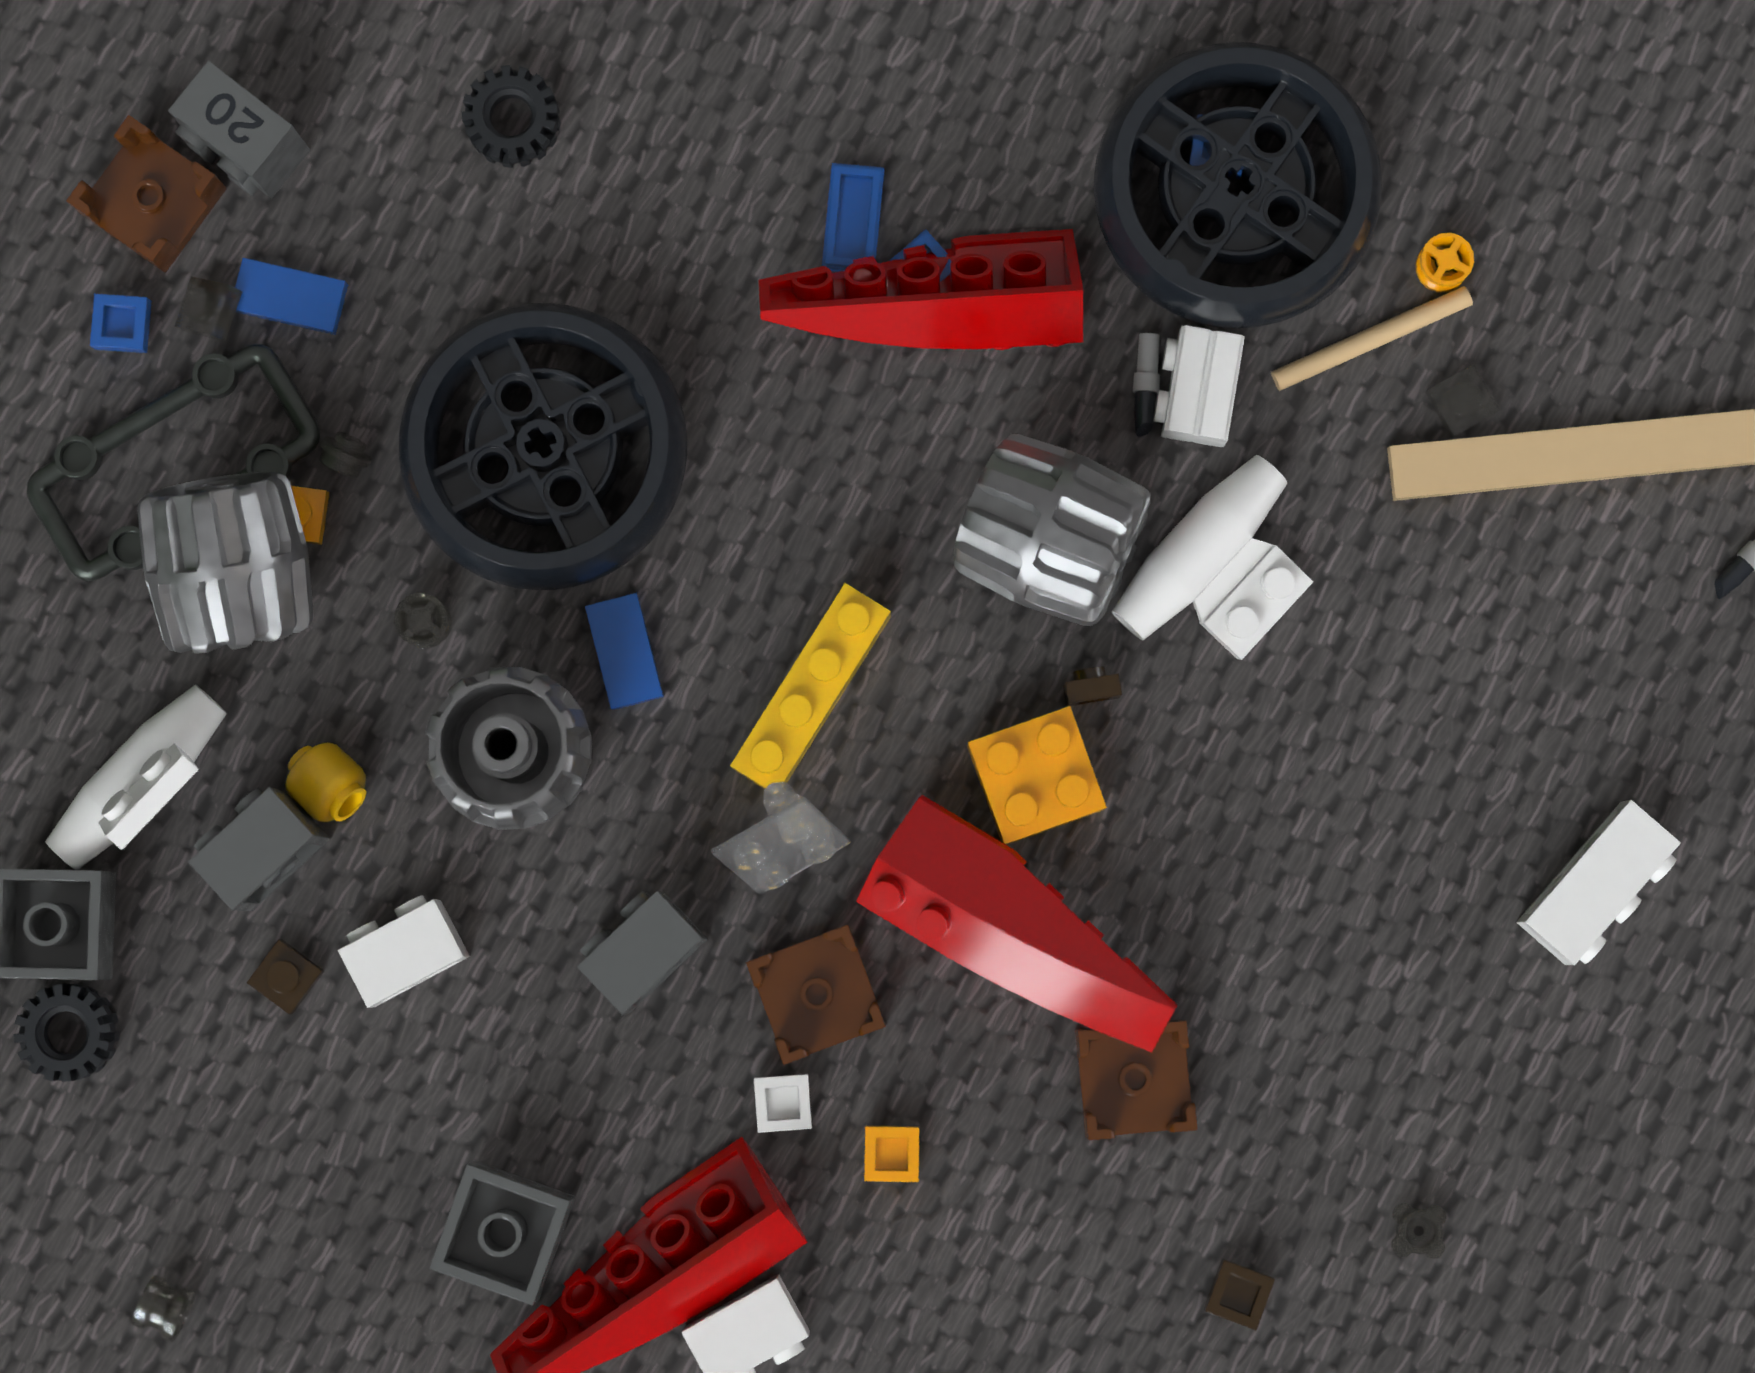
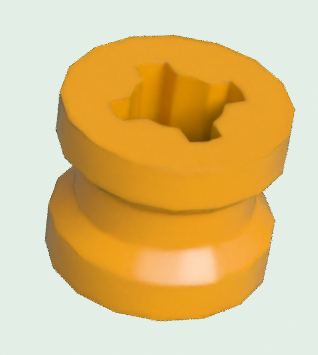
M1440 233L1432 237L1419 252L1415 263L1416 274L1420 282L1429 290L1449 292L1458 288L1471 273L1474 265V252L1469 242L1462 236L1454 233ZM1431 256L1434 257V258H1436V263H1437V265H1438V268H1437L1436 265H1435V260H1433V259L1431 258Z

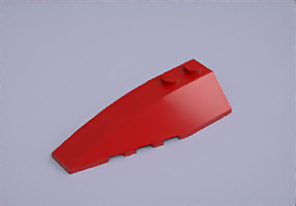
M1073 229L964 236L951 239V248L944 249L948 253L947 257H937L932 252L926 253L925 247L921 245L903 249L904 259L877 263L874 256L854 259L853 264H850L844 271L832 273L826 266L759 279L760 318L764 321L820 335L872 344L923 349L992 348L1007 350L1012 347L1046 345L1057 347L1069 343H1083V285ZM950 259L952 261L950 274L940 282V275Z
M921 795L877 857L856 902L947 958L989 981L1084 1026L1152 1052L1156 1048L1178 1005L1128 957L1121 958L1102 940L1104 934L1089 920L1084 923L1062 902L1065 897L1050 883L1045 886L1024 866L1027 861L1014 849L924 795Z
M739 1138L654 1195L644 1204L640 1210L645 1215L624 1235L619 1231L613 1234L603 1244L607 1249L603 1256L585 1273L578 1268L563 1283L566 1287L562 1295L550 1307L540 1305L490 1354L496 1372H583L676 1328L717 1304L808 1243L789 1205L744 1138Z

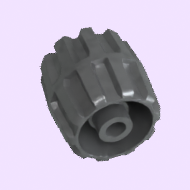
M1010 434L993 452L969 500L955 541L954 567L959 573L1020 605L1083 626H1092L1106 613L1110 600L1116 595L1121 585L1125 564L1130 562L1137 548L1134 543L1144 528L1148 517L1147 510L1150 505V492L1145 487L1078 453L1020 434Z
M253 472L213 477L158 489L139 500L137 512L145 581L162 639L170 651L181 653L193 650L194 653H207L226 644L232 650L246 648L254 640L273 642L284 639L292 633L303 631L312 624L314 614L307 543L291 484L285 475L275 472Z
M522 667L490 668L489 671L469 678H462L447 690L449 696L436 714L430 716L426 729V734L429 736V761L426 763L434 783L455 810L473 822L495 829H526L549 821L572 804L582 790L589 766L592 763V738L583 710L567 689L547 675ZM514 733L517 739L515 753L508 759L499 760L498 747L500 742L508 734Z

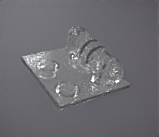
M777 782L768 785L764 791V805L769 817L711 849L715 857L761 895L768 890H774L783 886L790 877L811 865L827 861L836 851L851 842L804 796L796 795L794 789L788 783Z

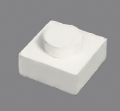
M808 1074L754 1078L758 1133L812 1129Z

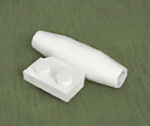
M1255 455L1207 492L1149 554L1113 608L1112 614L1132 634L1144 640L1193 602L1200 621L1199 623L1233 656L1242 660L1313 583L1276 545L1252 538L1288 484L1284 476L1267 460L1259 455Z
M196 684L144 722L86 782L45 841L46 844L75 870H79L113 843L122 850L199 770L194 762L226 716V711Z

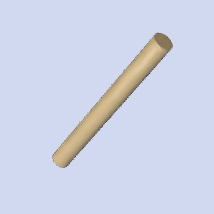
M1462 286L1271 371V376L1277 389L1281 391L1472 306L1471 295L1468 289Z

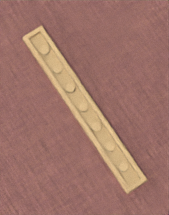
M1755 409L1389 446L1387 451L1393 501L1754 465Z

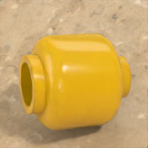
M327 742L314 747L305 746L298 750L288 763V770L290 772L286 778V791L316 821L346 820L364 802L366 797V774L361 766L338 745Z

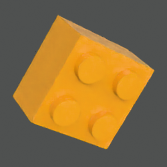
M1070 706L978 738L967 744L1001 842L1006 845L1095 814L1107 808Z

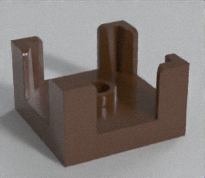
M128 115L114 135V138L122 145L117 155L93 188L82 180L66 201L81 215L166 273L227 188L215 174L196 161L192 163L159 140L150 129Z
M849 925L746 962L753 984L758 989L774 1032V1041L783 1065L886 1027Z
M1171 1020L1152 1052L1091 1028L1075 1029L1085 1137L1088 1140L1116 1138L1115 1135L1169 1131L1173 1133L1198 1130L1195 1103L1191 1101L1186 1053V1048H1189L1186 1020Z

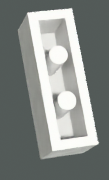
M1632 800L1620 802L1516 923L1564 965H1576L1579 960L1587 964L1605 945L1606 939L1601 935L1614 920L1619 923L1624 922L1639 906L1642 899L1636 894L1648 880L1651 879L1654 883H1657L1673 867L1677 859L1671 854L1681 842Z

